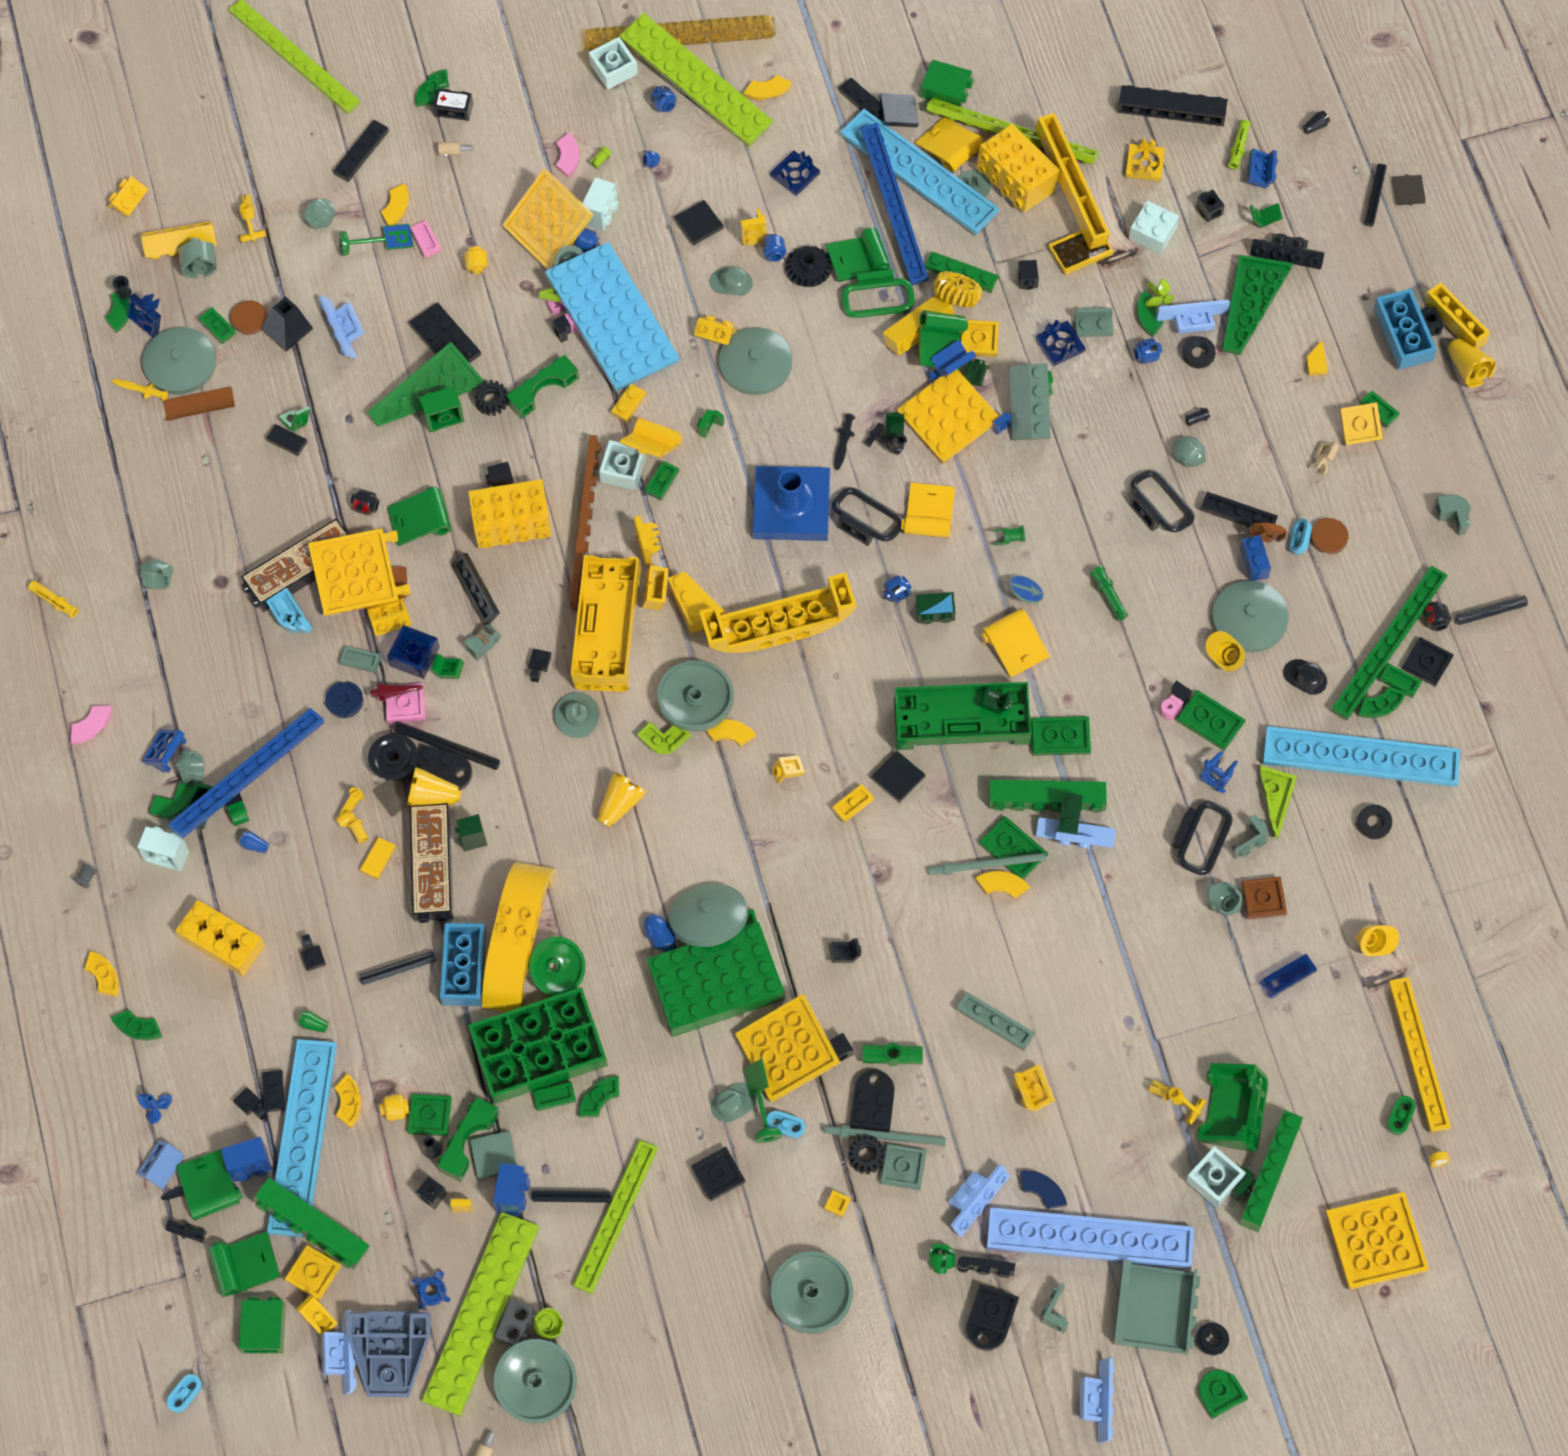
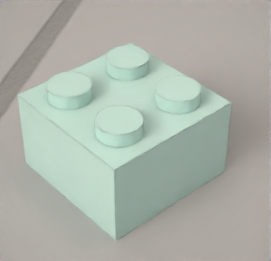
M620 37L589 52L590 65L607 90L638 74L637 62Z
M595 177L583 201V204L594 214L586 226L604 232L606 226L610 225L611 215L613 211L616 212L619 201H617L618 192H616L614 183Z
M1147 201L1130 228L1129 239L1162 254L1178 228L1179 215Z
M609 440L599 471L601 483L637 490L646 462V455L639 453L638 449Z
M146 827L137 847L145 862L181 872L189 853L184 839H181L174 832H164L159 827Z
M1214 1146L1191 1171L1186 1182L1213 1206L1218 1208L1243 1181L1246 1173Z

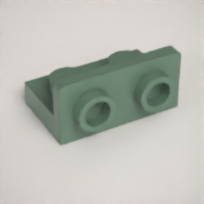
M1107 307L1076 309V337L1113 336V309Z

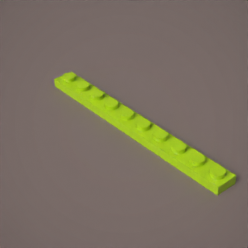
M239 0L229 8L231 15L347 115L360 104V100L244 0Z
M936 98L930 100L926 109L934 115H943L950 120L962 121L968 126H977L984 131L999 133L1013 124ZM1013 124L1037 148H1043L1035 130ZM1068 141L1076 159L1081 160L1085 164H1094L1100 151Z

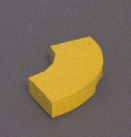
M779 75L766 82L752 80L743 94L746 98L753 100L777 98L791 88L792 82Z
M405 183L389 190L391 196L390 203L381 211V215L388 226L397 224L404 217L409 205V193Z
M725 719L716 727L706 730V733L713 742L730 740L736 742L740 747L756 737V733L750 727L729 719Z
M991 871L981 874L975 879L986 895L993 892H1003L1016 899L1030 890L1027 882L1009 872Z
M90 951L84 970L96 977L98 993L118 997L119 979L114 967L105 957Z
M347 1073L334 1087L340 1097V1107L336 1117L352 1129L360 1115L361 1095L355 1081Z

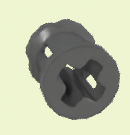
M82 863V869L78 876L74 877L73 881L79 886L88 889L90 886L89 882L98 871L94 867Z

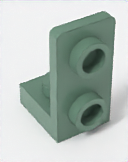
M1061 1283L1059 1287L1055 1286L1050 1296L1053 1300L1050 1305L1046 1304L1041 1312L1043 1316L1042 1323L1062 1334L1068 1328L1069 1322L1066 1321L1063 1315L1058 1313L1054 1315L1052 1312L1065 1289L1064 1283Z

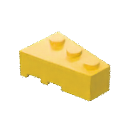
M685 571L668 578L669 590L690 634L704 629L699 611L718 606L720 615L725 614V611Z

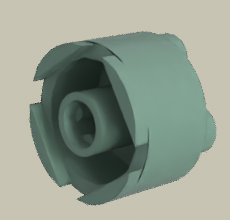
M192 238L188 243L178 248L180 268L184 276L198 278L197 275L204 274V277H207L216 271L217 262L213 243L200 241L199 238Z

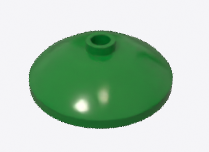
M550 937L542 940L531 952L528 963V971L533 984L541 992L551 996L576 989L583 980L586 967L584 955L580 948L573 941L564 937ZM551 963L555 966L554 970L550 969Z

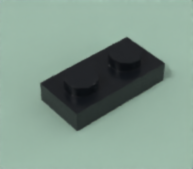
M283 1071L262 1072L265 1113L285 1111Z

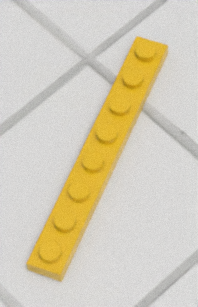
M1409 977L1390 980L1388 984L1429 1131L1434 1133L1450 1130V1121Z

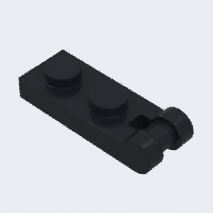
M962 1256L958 1259L957 1269L960 1273L972 1270L977 1271L980 1275L993 1273L998 1274V1277L1010 1278V1276H1014L1016 1263Z

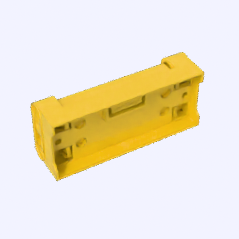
M584 555L571 666V677L576 689L608 692H626L629 690L631 674L629 665L637 589L640 586L641 566L638 557L617 559Z

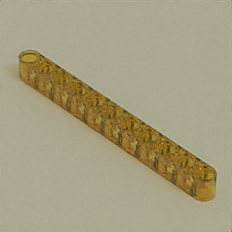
M771 15L657 23L682 45L769 39L776 35L775 19ZM630 25L587 29L584 33L585 49L590 52L620 37Z

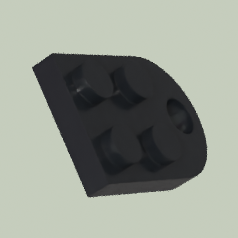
M426 745L421 746L418 754V763L415 767L459 786V791L470 783L472 768L470 762L464 756ZM414 770L412 771V774H411V777H410V781H411V782H412V779H413ZM464 771L467 773V776L464 779H459L457 774Z
M870 1070L863 1073L857 1079L854 1088L850 1128L890 1132L895 1088L892 1079L886 1073L879 1070ZM877 1076L881 1079V1083L879 1085H872L870 1079Z
M980 1284L966 1327L968 1340L975 1348L983 1351H992L1004 1343L1019 1297ZM981 1334H986L990 1341L983 1345L979 1343L978 1337Z

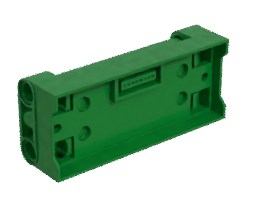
M1028 682L895 687L896 750H914V745L1012 741L1014 745H1031L1032 731ZM989 687L1003 694L1008 691L1012 692V705L1009 710L999 715L979 706L984 689Z

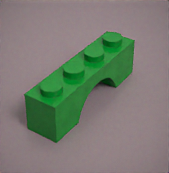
M565 355L556 358L552 364L540 369L535 376L526 379L518 388L512 389L506 395L507 403L519 418L522 419L536 409L534 399L539 390L550 385H557L563 388L568 387L579 379L578 369Z
M476 1097L474 1102H470L465 1119L462 1118L459 1121L457 1133L455 1136L450 1137L445 1154L442 1153L437 1161L438 1169L441 1173L459 1182L462 1181L470 1167V1162L464 1154L466 1140L477 1131L491 1130L500 1114L498 1107Z

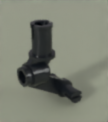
M878 422L876 427L870 430L864 444L867 447H871L876 439L886 445V448L893 454L899 455L904 449V443H907V437L903 434H894L886 439L880 435L884 425Z

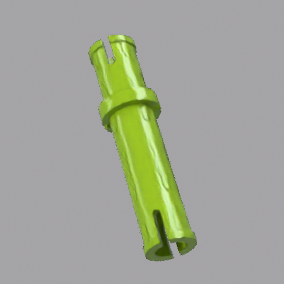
M1243 119L1239 123L1234 146L1230 150L1231 157L1228 163L1230 169H1239L1241 157L1244 156V146L1251 126L1248 120Z

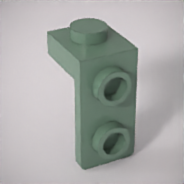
M1256 814L1249 818L1247 825L1255 837L1234 850L1233 856L1235 859L1240 856L1242 858L1247 856L1251 849L1256 846L1259 848L1267 842L1269 835L1267 826Z

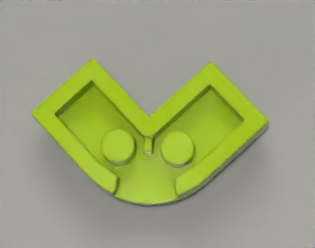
M649 722L637 734V737L653 752L665 755L673 753L691 737V733L673 725L663 734L653 723Z

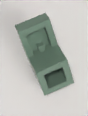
M1455 494L1437 496L1435 509L1439 521L1454 519L1458 535L1466 534L1468 527H1470L1469 513L1471 506L1468 501Z

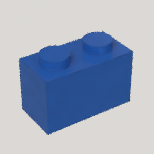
M1261 535L1242 539L1240 550L1249 579L1257 581L1269 578L1271 566Z

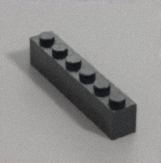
M1122 85L1118 113L1224 127L1228 99L1202 94L1194 95L1185 92L1179 93L1148 87L1141 88L1132 85Z

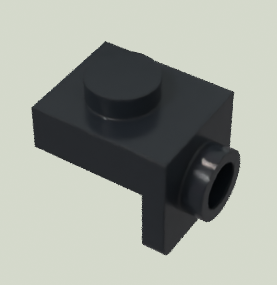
M853 938L850 942H831L828 944L832 963H853L861 956V946L859 945L858 938Z

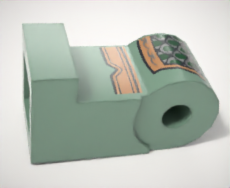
M488 624L472 639L469 637L464 642L465 649L478 661L494 647L502 635L491 624Z

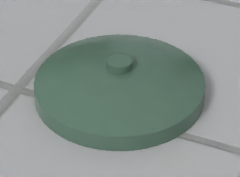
M187 327L171 328L159 333L149 342L143 354V369L149 382L158 390H167L168 394H187L199 389L211 378L216 367V353L211 341L200 331Z
M747 328L733 334L729 345L724 344L719 355L720 371L724 380L733 389L744 394L762 395L776 390L787 380L792 369V353L788 343L778 333L766 328Z
M1251 580L1236 582L1225 588L1217 597L1212 611V622L1215 631H1223L1230 634L1242 645L1245 652H1260L1273 647L1284 636L1289 621L1288 607L1280 593L1265 583Z
M702 660L681 662L670 668L662 677L657 690L658 706L665 719L675 727L691 732L706 731L722 723L729 715L734 702L733 685L728 675L715 664Z
M719 883L702 884L685 891L675 900L669 913V921L674 935L682 942L697 947L715 946L732 939L743 929L748 917L746 901L742 894L731 886Z
M802 1252L788 1258L777 1269L772 1280L771 1301L773 1308L780 1320L797 1332L819 1334L833 1329L843 1321L852 1304L853 1286L849 1273L837 1259L822 1252Z
M529 1339L515 1344L503 1354L495 1369L494 1389L500 1405L509 1415L523 1422L543 1423L558 1417L571 1404L576 1392L577 1374L573 1361L560 1346L547 1340Z

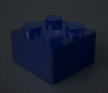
M403 625L387 655L389 666L424 679L440 648L438 638Z

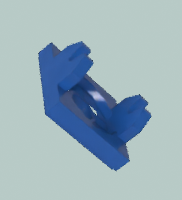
M159 730L142 762L146 765H152L163 773H169L171 768L167 764L178 744H186L187 740L183 737L185 733L181 730Z

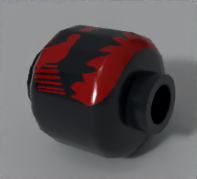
M360 489L356 494L353 493L350 503L353 504L355 512L369 516L377 512L380 500L377 498L376 493Z
M1437 601L1430 603L1429 607L1424 611L1427 626L1434 631L1446 629L1451 622L1448 606Z

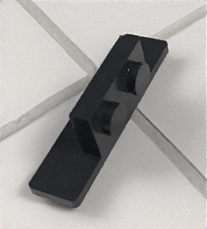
M1273 233L1271 241L1254 238L1250 256L1321 269L1325 253L1307 249L1309 240H1305L1302 237L1294 238L1282 233Z

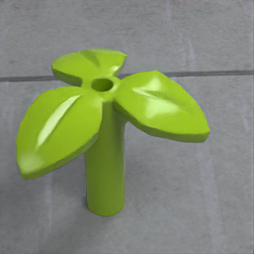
M1164 278L1160 280L1158 287L1153 282L1147 284V287L1156 296L1150 298L1145 303L1146 306L1155 308L1159 307L1162 301L1164 305H1170L1173 302L1174 295H1167L1170 291V286Z

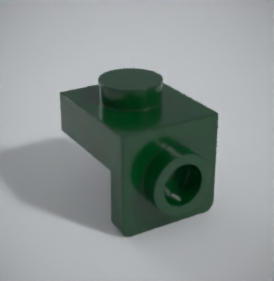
M986 687L979 706L1000 715L1011 707L1012 692L1008 691L1003 694Z
M1242 1166L1240 1168L1246 1173L1245 1177L1231 1194V1197L1236 1201L1241 1197L1245 1199L1252 1190L1250 1188L1255 1182L1254 1174Z

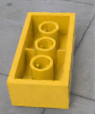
M199 900L195 902L175 930L180 940L244 977L265 947L264 941L260 936Z

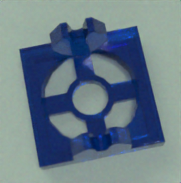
M793 150L770 172V177L797 196L820 174V170L813 165L810 155L806 156L804 151L798 154ZM792 162L801 163L798 168H791L788 164ZM805 168H807L809 172L807 178H804L802 176V171ZM782 169L788 172V175L786 177ZM798 171L800 176L793 178L790 176V173ZM792 181H800L801 183L794 184Z
M133 293L129 297L127 317L154 338L159 334L161 315L155 311L159 306L160 299L152 301L154 294L146 295L141 299Z
M1056 319L1054 324L1048 323L1045 331L1036 335V340L1053 366L1086 351L1084 344L1068 320L1060 323ZM1057 332H1066L1071 336L1067 338L1059 337ZM1051 335L1054 339L1053 345L1048 347L1047 340ZM1057 341H1064L1066 346L1058 348L1055 344ZM1074 341V345L1071 344L1070 348L1067 349L1068 344ZM1053 351H1059L1061 354H1056Z

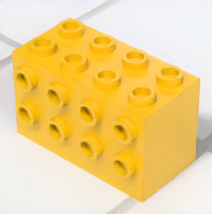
M1013 124L980 145L976 166L979 172L984 174L993 185H996L1002 194L1008 197L1014 206L1023 213L1056 192L1060 169Z
M543 479L468 491L478 549L508 545L515 542H527L533 539H545L552 536Z

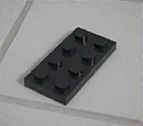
M438 302L409 321V326L434 355L450 342L453 343L469 363L482 355L479 348Z

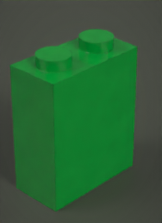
M932 59L921 85L920 97L927 100L936 98L962 107V104L967 102L968 89H972L974 84L972 71Z
M250 1297L248 1300H242L239 1350L242 1354H283L286 1305L283 1300H280L278 1297H269L268 1300Z

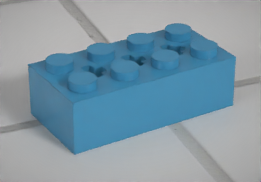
M1412 289L1377 297L1374 311L1398 369L1401 370L1434 361L1437 349Z
M445 923L440 993L443 1006H482L487 936L485 924Z

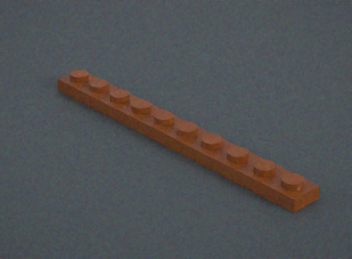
M590 435L569 601L571 610H578L583 560L585 553L589 552V542H587V536H591L589 519H593V508H591V503L595 502L593 486H597V475H595V470L599 469L597 453H601V442H598L597 435Z

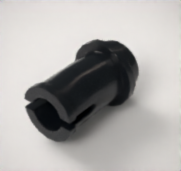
M1200 408L1199 411L1185 415L1187 424L1191 426L1203 420L1205 422L1208 421L1210 414L1207 408Z

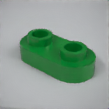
M1399 1097L1393 1107L1387 1122V1128L1394 1135L1404 1134L1409 1126L1416 1108L1415 1101L1411 1097ZM1401 1106H1407L1408 1110H1402ZM1394 1123H1399L1401 1127L1396 1128Z

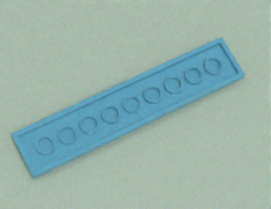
M863 109L841 131L843 138L869 156L861 127L878 123L895 176L973 234L977 235L999 213L1000 208L890 127L883 125L882 121L867 110Z
M1267 726L1263 764L1457 787L1460 749Z
M297 1039L275 1182L313 1207L338 1045L336 1042ZM270 1213L267 1229L269 1235L306 1238L301 1233L297 1235L292 1232L286 1223L277 1222Z

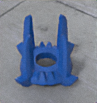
M1224 751L1218 752L1210 761L1205 759L1202 774H1199L1201 781H1205L1220 793L1226 792L1224 787L1232 778L1234 768L1238 763L1235 760L1223 772L1218 764ZM1212 773L1216 774L1219 779L1214 778Z
M436 1271L434 1276L424 1278L422 1281L418 1277L412 1280V1283L418 1286L417 1296L421 1302L418 1307L419 1309L423 1310L426 1305H438L442 1301L449 1303L451 1298L446 1296V1285L442 1281L444 1272L440 1271L438 1273ZM430 1285L437 1287V1292L433 1296L426 1294V1288Z

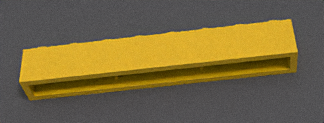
M1052 113L1038 117L1035 130L1048 159L1060 169L1058 181L1089 249L1106 245L1110 236L1109 230L1056 114Z

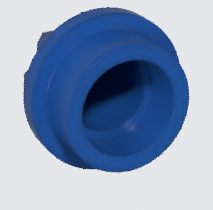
M649 150L647 153H643V164L645 167L654 168L658 166L660 156L657 152Z

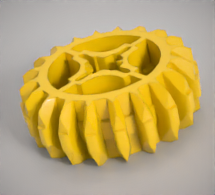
M944 271L940 272L937 278H935L933 291L941 299L952 305L972 308L981 299L982 288L975 280L963 274Z

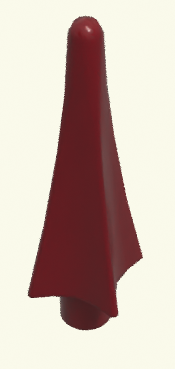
M377 684L378 689L370 690L371 697H379V701L400 694L422 690L423 686Z

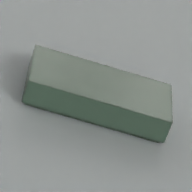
M345 646L339 664L376 674L382 656L381 654Z

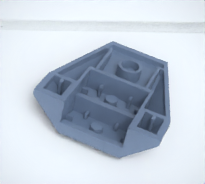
M363 1311L348 1313V1337L368 1397L410 1396L431 1334V1313L417 1311Z

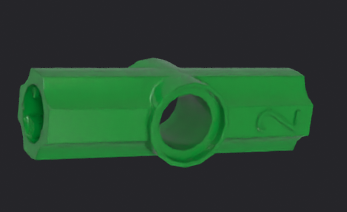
M895 1043L888 1045H863V1063L887 1064L889 1066H897L898 1064L923 1065V1046H899ZM889 1052H896L898 1056L890 1058L887 1054Z

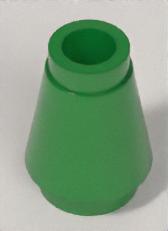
M304 1010L298 1025L302 1026V1029L325 1033L329 1022L310 1010L308 1012Z

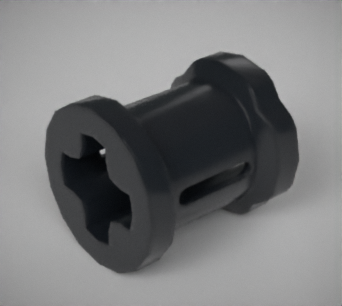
M117 276L113 280V287L116 289L119 298L125 299L131 296L132 289L127 277Z

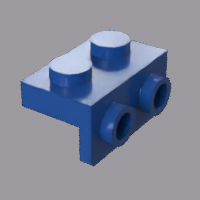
M1254 148L1249 151L1248 183L1264 189L1274 183L1277 176L1275 171L1278 162L1276 150L1271 151L1269 154Z

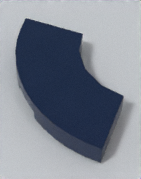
M1020 1171L1023 1192L1039 1196L1044 1201L1047 1209L1067 1206L1064 1193L1051 1178L1035 1171Z

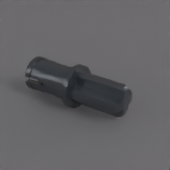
M168 1220L165 1226V1230L180 1235L183 1239L189 1238L200 1243L204 1242L205 1237L203 1236H206L207 1233L205 1230L191 1227L189 1223L185 1225L173 1220Z

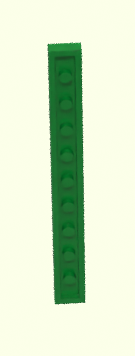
M1434 566L1429 568L1333 705L1332 712L1348 721L1447 579L1448 575Z

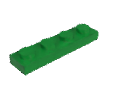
M931 251L925 264L926 270L937 274L944 271L963 274L975 280L983 291L992 293L999 275L933 251Z

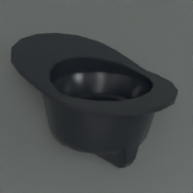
M1294 659L1285 665L1283 670L1284 677L1291 685L1310 695H1317L1325 690L1327 677L1319 665L1302 659Z

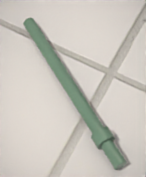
M1045 853L960 864L944 863V866L929 867V874L945 873V875H950L953 872L1046 861Z
M844 1125L842 1127H825V1134L841 1135L842 1138H849V1136L859 1137L862 1135L866 1137V1135H870V1138L874 1136L882 1140L945 1146L946 1138L853 1129L850 1126Z

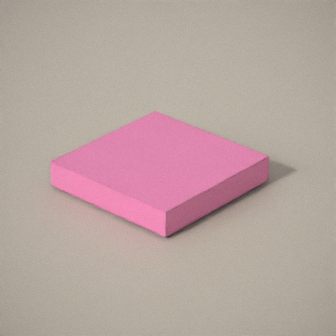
M423 683L398 685H422L423 689L385 699L387 724L399 721L425 720Z

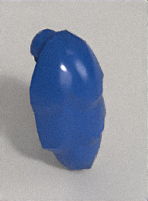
M656 914L648 915L644 919L643 930L651 945L655 949H660L664 952L674 950L676 946L675 935L669 923Z

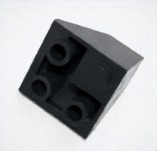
M285 296L272 307L262 326V330L287 352L313 330V327L300 309Z

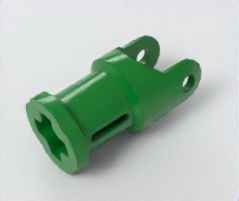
M1020 525L1019 528L1008 529L1006 527L991 531H1001L1004 534V541L993 543V545H1006L1013 541L1025 542L1023 525Z

